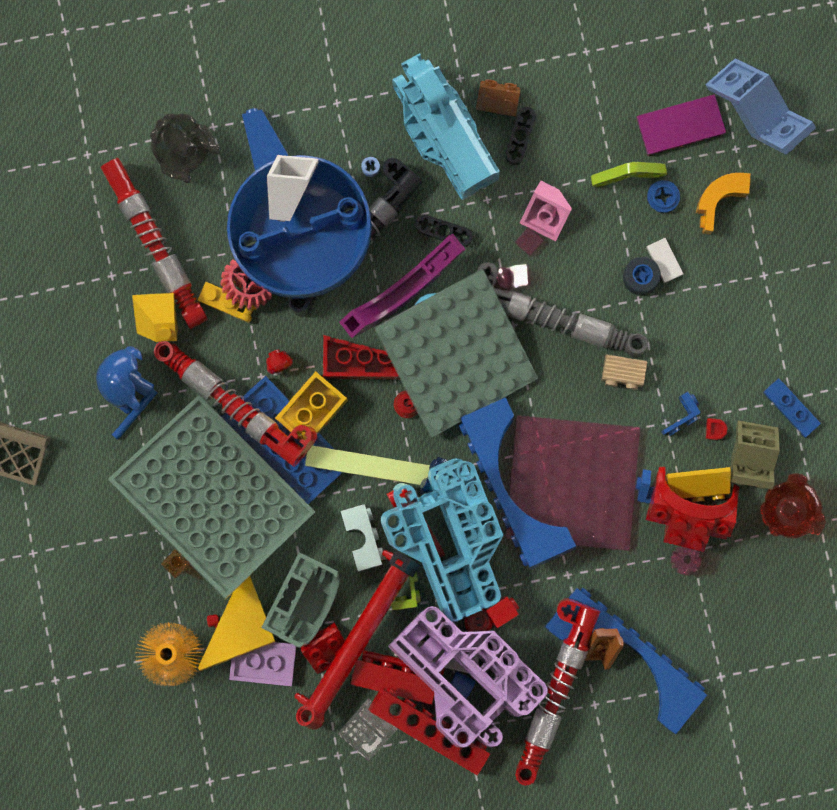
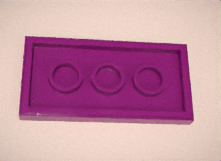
M715 94L636 117L647 156L726 134Z

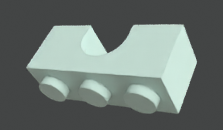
M364 504L341 511L346 531L359 530L366 537L364 546L352 551L358 572L382 565L381 560H385V557L382 555V547L377 548L376 540H379L376 528H372L370 520H373L371 509H366Z

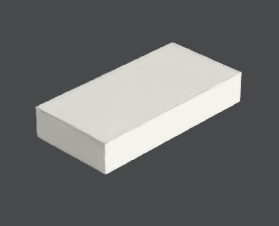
M666 238L646 247L652 260L660 268L661 279L664 284L683 275Z

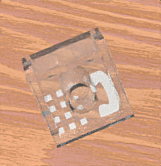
M369 698L337 733L368 761L398 729L368 710L372 703Z

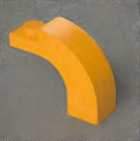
M751 173L726 174L713 181L707 187L696 209V213L704 214V216L700 217V228H703V234L711 235L713 232L715 207L721 199L726 197L746 198L748 196Z

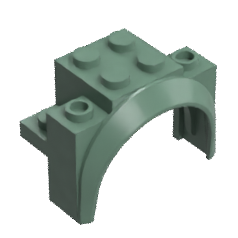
M299 552L261 628L299 648L309 644L322 626L336 597L340 584L338 571Z

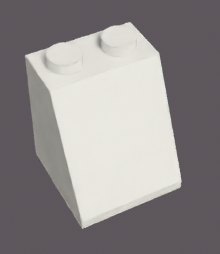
M277 155L267 175L270 219L280 222L291 220L318 164V159Z

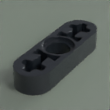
M523 107L519 110L505 154L507 162L511 165L520 164L524 158L536 118L535 111L530 107ZM528 112L530 113L529 117L532 119H528L526 127L522 126L524 117L521 115H525ZM517 131L526 133L524 141L516 140L515 133ZM515 145L519 146L518 155L520 157H516L513 160L511 159L512 155L509 153H513Z
M428 215L419 216L415 222L417 232L422 235L444 241L449 235L453 234L454 228L457 229L455 234L462 235L463 232L467 233L466 237L469 239H465L464 242L460 241V237L455 236L463 247H467L472 242V232L466 227ZM427 220L430 226H434V222L438 224L435 227V233H431L432 228L426 227L425 230H422L419 223ZM447 226L450 229V233L447 236L439 235V227Z

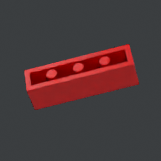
M366 657L357 660L351 685L379 691L380 688L384 690L390 688L397 692L399 697L432 705L434 691L420 677L414 674L410 668L402 667V670L393 668L394 664L382 662L381 665L373 663L374 659Z

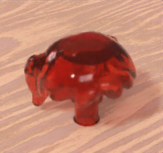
M799 473L790 474L785 482L773 486V490H767L765 502L762 503L760 511L764 524L769 527L770 533L773 536L782 535L786 538H799L808 534L819 535L823 532L826 521L825 515L822 514V503L816 490L808 484L807 476Z

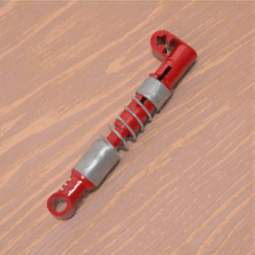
M119 158L105 163L100 168L118 198V206H120L121 212L126 217V221H131L132 225L130 228L134 227L137 233L135 237H139L143 243L141 247L144 246L145 249H150L146 256L153 255L156 261L151 265H153V269L157 273L156 275H158L159 280H161L160 282H162L161 284L166 289V293H174V299L177 300L176 305H180L178 308L182 309L181 314L190 330L204 323L208 318L199 302H195L197 298H193L194 293H190L192 291L191 281L187 278L188 276H186L187 274L182 269L181 263L177 260L176 254L169 256L168 253L172 247H164L163 244L167 238L162 237L161 229L157 228L155 224L156 219L151 218V210H149L150 208L147 206L146 200L142 197V193L133 186Z
M161 341L156 344L154 355L157 360L164 362L172 370L174 369L179 374L182 382L206 401L212 398L216 399L214 407L221 403L223 405L222 414L226 412L231 416L230 420L234 419L239 423L238 427L242 425L246 428V433L254 438V440L261 445H267L293 467L300 463L315 443L317 433L311 426H296L287 436L270 417L260 412V409L252 408V403L245 402L243 396H237L235 389L227 390L228 384L226 382L223 383L220 377L200 361L191 359L184 352H181L176 344L167 341ZM169 347L170 354L165 357L164 350ZM223 384L226 385L225 390L221 388ZM234 391V394L230 395L228 392ZM302 432H306L305 436L307 439H303ZM294 439H299V442L304 445L303 448Z
M562 599L557 605L559 618L573 625L568 638L564 639L561 650H559L558 658H556L558 662L554 663L556 669L550 673L552 676L551 682L546 683L548 686L547 694H550L549 698L545 696V699L548 701L539 703L540 708H537L524 741L527 750L524 749V754L521 756L522 759H520L516 767V780L525 786L531 785L535 781L539 770L538 765H541L539 760H543V756L551 747L559 727L558 725H560L559 723L562 719L556 714L558 707L566 709L560 705L562 699H570L567 697L570 688L574 689L572 683L574 678L578 679L576 677L577 670L581 669L585 661L584 659H586L585 657L589 650L587 645L601 612L573 599ZM571 605V610L574 611L576 605L580 608L575 620L571 619L572 612H568L566 615L562 607ZM579 632H582L579 643L576 646L575 643L579 635ZM529 769L532 774L528 778L522 777L520 774L521 770Z

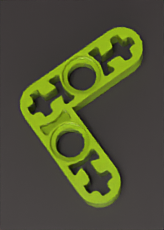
M647 162L626 163L592 175V186H606L630 177H663L667 175L666 164Z

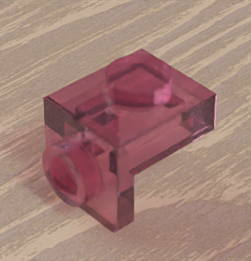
M528 265L498 268L497 280L501 288L512 289L531 286Z

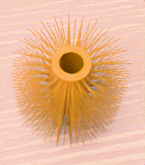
M169 622L168 624L165 623L163 631L164 624L161 625V628L157 627L151 630L152 634L147 632L149 638H145V641H142L146 645H139L151 649L140 650L156 652L144 653L156 655L136 656L149 657L136 661H146L140 665H144L146 668L145 673L149 672L147 676L151 674V678L155 677L156 684L161 681L159 678L161 677L164 681L162 686H167L165 679L169 686L168 680L170 675V686L171 684L175 686L176 680L177 686L181 680H188L185 678L188 676L186 673L192 676L193 672L197 671L194 668L198 667L191 663L200 664L188 660L199 659L184 657L195 656L184 654L204 653L191 652L204 648H194L202 644H196L195 636L191 637L188 634L191 630L184 629L180 624H174L177 632L174 630L172 623V631L170 632ZM169 650L172 651V657L170 660L167 656Z

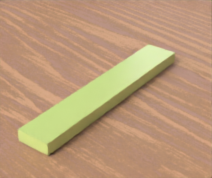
M317 446L310 448L305 460V466L422 486H427L428 473L430 471V465Z

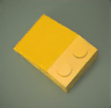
M315 371L275 419L290 432L296 426L306 425L314 428L318 434L339 412L348 399ZM302 432L303 439H307L305 436L306 432Z

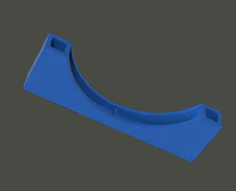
M505 397L461 417L462 424L459 425L463 436L467 435L470 440L467 445L472 455L476 453L479 459L476 464L480 473L485 472L487 479L484 481L489 492L493 490L496 496L493 500L497 509H502L505 515L502 517L506 528H511L514 534L511 536L514 546L520 547L522 554L519 556L523 565H528L531 570L575 550L576 545L567 527L547 525L528 516L512 501L504 488L498 467L499 449L507 429L514 421V414Z
M575 588L568 597L569 599L601 611L594 630L599 628L618 629L623 642L634 649L646 662L655 678L659 693L657 720L672 733L677 734L707 696L703 692L705 688L697 681L692 683L688 680L687 677L689 675L681 668L676 670L671 666L672 661L664 654L660 657L655 653L656 648L648 641L643 643L638 639L640 634L632 628L626 629L622 625L624 621L615 614L613 617L606 612L608 608L601 602H593L590 599L592 595L584 588H581V590ZM571 605L562 607L564 614L567 615L568 612H572L571 619L575 620L580 607L576 605L574 611L571 610ZM556 612L544 627L559 640L568 638L573 624L560 619Z

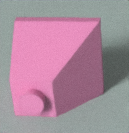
M540 181L520 224L556 241L572 208L559 189Z

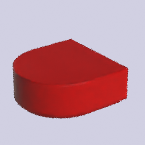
M707 418L705 439L720 440L727 434L725 422L720 419Z

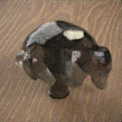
M166 114L156 122L155 128L150 132L151 150L160 164L162 174L173 179L182 180L185 183L191 182L192 179L189 173L197 169L206 160L209 153L219 154L221 152L210 129L206 125H200L189 114Z

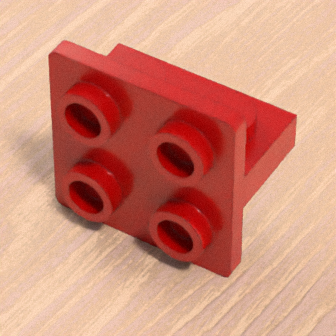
M333 623L318 632L309 644L300 648L312 668L319 674L329 668L345 640L336 624Z

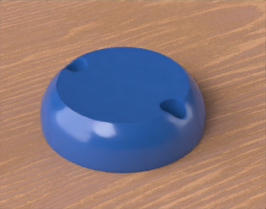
M297 155L293 157L318 159V164L291 220L280 222L269 217L267 175L274 163L272 161L251 174L235 194L228 214L227 234L235 261L251 281L272 294L286 298L304 299L331 292L352 277L360 267L368 251L372 223L365 195L349 173L325 159ZM354 208L353 210L344 213V211H346L347 209ZM255 242V244L246 246L249 243Z

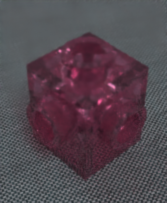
M685 547L676 548V551L672 552L670 563H673L672 568L677 569V573L689 576V573H695L696 569L699 570L702 557H699L700 552ZM685 556H689L691 558L689 564H686L684 562Z

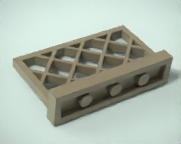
M0 422V441L2 443L0 448L4 446L9 455L8 458L0 462V475L31 485H37L46 448L50 443L51 437ZM15 441L18 442L22 450L12 455L7 444ZM31 447L41 449L39 457L32 461L27 450ZM23 452L29 463L19 467L14 457ZM11 459L16 470L8 473L5 472L2 463ZM31 465L34 470L33 479L25 478L21 470Z

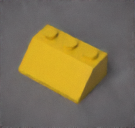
M730 467L671 473L666 475V482L674 493L683 499H692V502L705 501L704 497L712 496L713 500L725 499V495L730 494L731 470Z

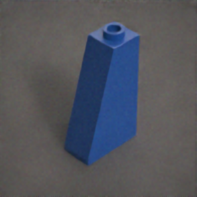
M253 108L242 114L255 171L265 164L274 161L277 155L288 156L262 110Z

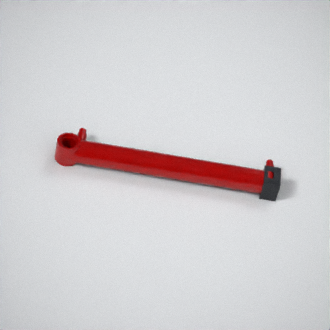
M387 550L382 552V555L391 564L388 572L310 699L300 693H296L294 696L298 702L304 705L296 713V720L300 725L312 730H317L323 725L325 712L409 576L413 577L420 564L397 550L395 553Z

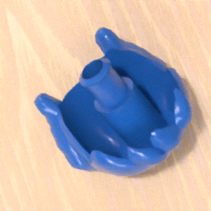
M132 346L116 351L106 357L100 364L96 374L97 386L101 395L109 403L127 414L131 412V408L135 411L140 408V403L135 398V391L148 397L154 389V383L152 384L142 378L141 373L137 371V359L142 360V355L137 348Z

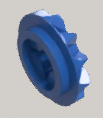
M661 180L655 182L649 188L647 200L650 207L657 212L667 213L674 210L678 205L680 193L672 182ZM662 190L665 195L670 196L666 199L665 205L662 199L657 198L661 195Z

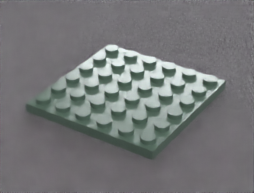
M483 269L374 327L430 437H434L461 422V417L499 401L538 379Z

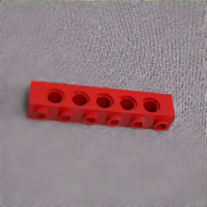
M380 688L368 708L371 713L478 776L490 756V753L486 751L487 746L476 740L475 743L472 742L468 745L470 747L469 754L462 756V748L456 747L452 743L449 745L443 744L445 736L436 727V720L432 719L434 714L425 709L422 712L415 708L417 704L407 698L402 701L397 698L399 694L390 688H387V690ZM393 704H399V711L391 714L390 707ZM416 714V723L408 724V717ZM442 720V726L449 729L451 725ZM434 725V733L426 735L425 730L427 726ZM459 732L457 735L459 743L464 744L467 740L464 732Z

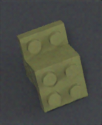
M744 421L737 422L736 442L731 456V482L773 490L774 469L780 451L778 427Z

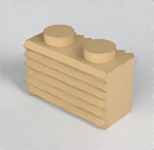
M606 355L601 381H606L605 385L617 387L618 384L626 385L627 389L638 390V387L644 385L647 361Z

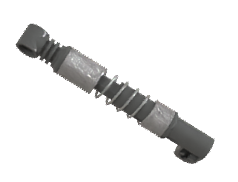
M483 263L477 270L483 269L485 273H490L488 280L508 317L520 319V321L526 319L531 321V324H541V328L544 326L550 327L551 331H554L558 326L561 327L562 335L566 330L572 331L571 337L574 339L582 340L605 349L608 347L612 348V346H614V349L618 347L619 351L624 349L623 352L633 358L642 356L648 347L647 338L642 334L630 333L627 335L628 332L622 333L623 330L618 332L614 324L609 322H603V320H597L584 314H580L577 319L576 311L572 316L566 315V308L562 311L557 309L556 305L553 307L546 305L545 301L540 303L536 301V298L531 300V296H525V294H519L512 290L507 292L495 288L498 270L492 263ZM632 342L640 343L641 349H634Z

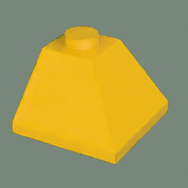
M174 293L133 295L137 334L155 342L177 341L178 324Z

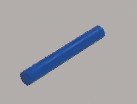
M153 389L148 397L144 396L139 402L140 408L136 411L132 410L112 434L117 440L158 392Z

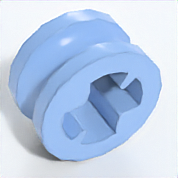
M367 157L363 160L361 166L363 173L368 177L376 176L380 171L379 161L374 157ZM371 162L375 163V170H370V172L367 171L366 164H371Z

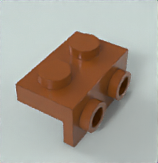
M490 79L481 81L476 110L516 117L521 88L513 83H505L503 85L497 84L495 80Z
M595 629L588 642L589 650L584 660H602L604 669H610L624 645L618 629Z

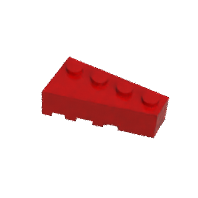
M323 335L324 379L400 380L386 351Z

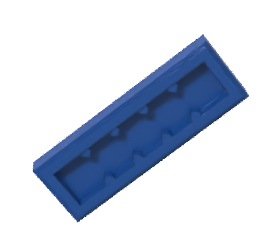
M779 378L763 392L804 438L821 424Z

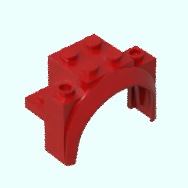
M659 467L653 483L652 497L646 514V520L666 525L663 542L704 552L710 536L725 540L731 536L736 523L740 487L734 484L731 498L727 499V502L714 506L700 505L687 501L674 493L666 482L665 467Z

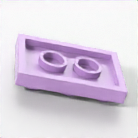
M275 642L233 658L231 660L229 680L292 686L296 646Z

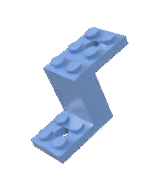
M736 58L705 84L709 91L731 101L751 137L785 155L792 151L798 143L808 137L816 128L812 121L788 109L769 74Z

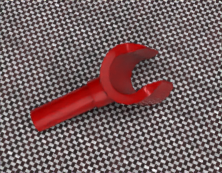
M215 614L207 616L208 627L215 626L217 628L220 621L219 617Z

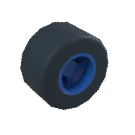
M637 257L631 260L623 273L625 287L636 295H647L653 292L661 278L658 264L647 257Z

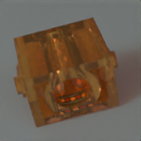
M176 549L161 563L175 579L186 572L191 566Z

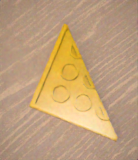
M250 576L232 593L199 664V671L275 643L273 634L261 628L266 616Z

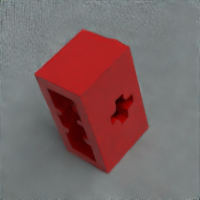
M507 596L501 598L495 605L485 609L496 628L519 615L516 611L519 609L517 603L513 598L509 599Z

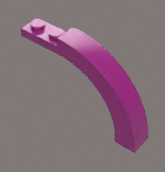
M454 234L449 235L408 274L371 301L351 310L339 323L351 338L366 332L421 293L466 249Z

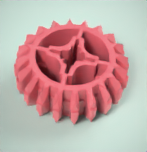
M232 260L230 265L225 266V271L221 275L220 285L223 286L222 293H227L226 300L233 299L232 305L239 303L240 309L247 305V309L250 310L252 305L257 309L260 304L264 306L267 300H271L272 293L259 287L251 280L248 288H246V282L249 278L244 273H239L242 270L236 261ZM235 286L239 287L242 292L237 290Z

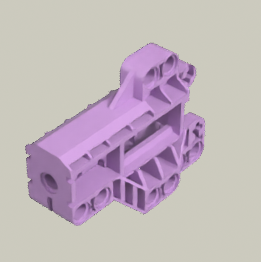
M433 606L419 613L388 646L434 691L436 727L453 745L459 748L467 747L476 738L488 747L498 746L503 736L501 731L492 723L493 720L504 709L514 717L528 715L547 695L548 689L546 684L519 659L517 653L494 631L462 632L438 608ZM426 613L432 615L433 622L427 621ZM441 628H445L448 631V637H444L441 634ZM428 635L429 638L419 648L417 644ZM443 650L444 653L434 663L432 659ZM475 655L483 662L480 667L472 660ZM452 658L495 699L482 714L439 673ZM488 668L495 674L494 679L485 672ZM517 672L521 673L522 675L521 681L517 679ZM532 687H535L537 690L536 696L532 693ZM444 717L450 718L452 722L449 729L442 726V719ZM488 726H490L491 728L487 729L486 731L489 734H495V736L493 737L495 739V742L488 741L489 735L487 733H482V736H480L479 734L483 732ZM459 732H464L467 736L464 744L459 743L457 740Z

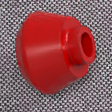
M279 349L268 354L269 358L266 359L267 372L270 374L279 373L293 364V359L285 351L280 352Z
M402 391L395 397L394 409L399 416L413 418L418 414L407 391Z
M483 608L479 612L467 617L465 616L464 624L468 632L490 631L493 620Z

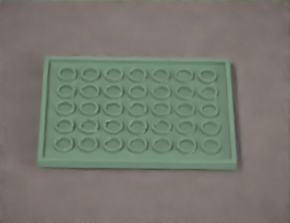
M200 395L108 478V481L224 599H227L315 514V511Z

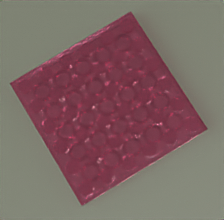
M517 415L510 498L524 513L533 519L551 526L567 527L576 546L629 551L640 427ZM506 528L505 539H511V536L514 534L511 528Z

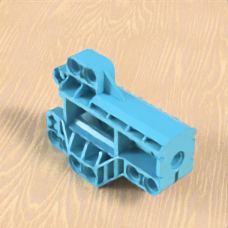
M420 53L401 63L409 82L407 83L401 74L392 79L393 87L403 104L404 126L422 158L444 169L462 200L478 192L479 189H483L498 181L500 170L477 134L476 123L457 91L446 81L439 66L434 68L429 60H422Z
M455 458L430 469L428 479L433 492L423 494L418 498L413 487L404 483L397 484L393 488V497L397 507L386 511L381 516V524L390 546L422 562L440 611L451 622L463 619L465 616H470L481 611L483 608H488L499 602L501 593L489 561L503 537L494 509L488 503L475 466L471 462ZM403 489L408 491L405 493L406 499L399 495ZM436 506H440L458 555L442 562L422 513ZM391 516L396 517V523L393 526L388 524V519ZM399 535H403L404 542L397 546L396 538Z

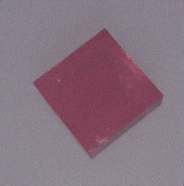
M528 227L515 241V244L527 255L531 256L544 240Z

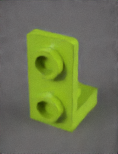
M417 571L413 577H408L411 599L407 600V596L396 597L391 605L392 610L417 607V603L420 602L419 590H415L414 582H418Z

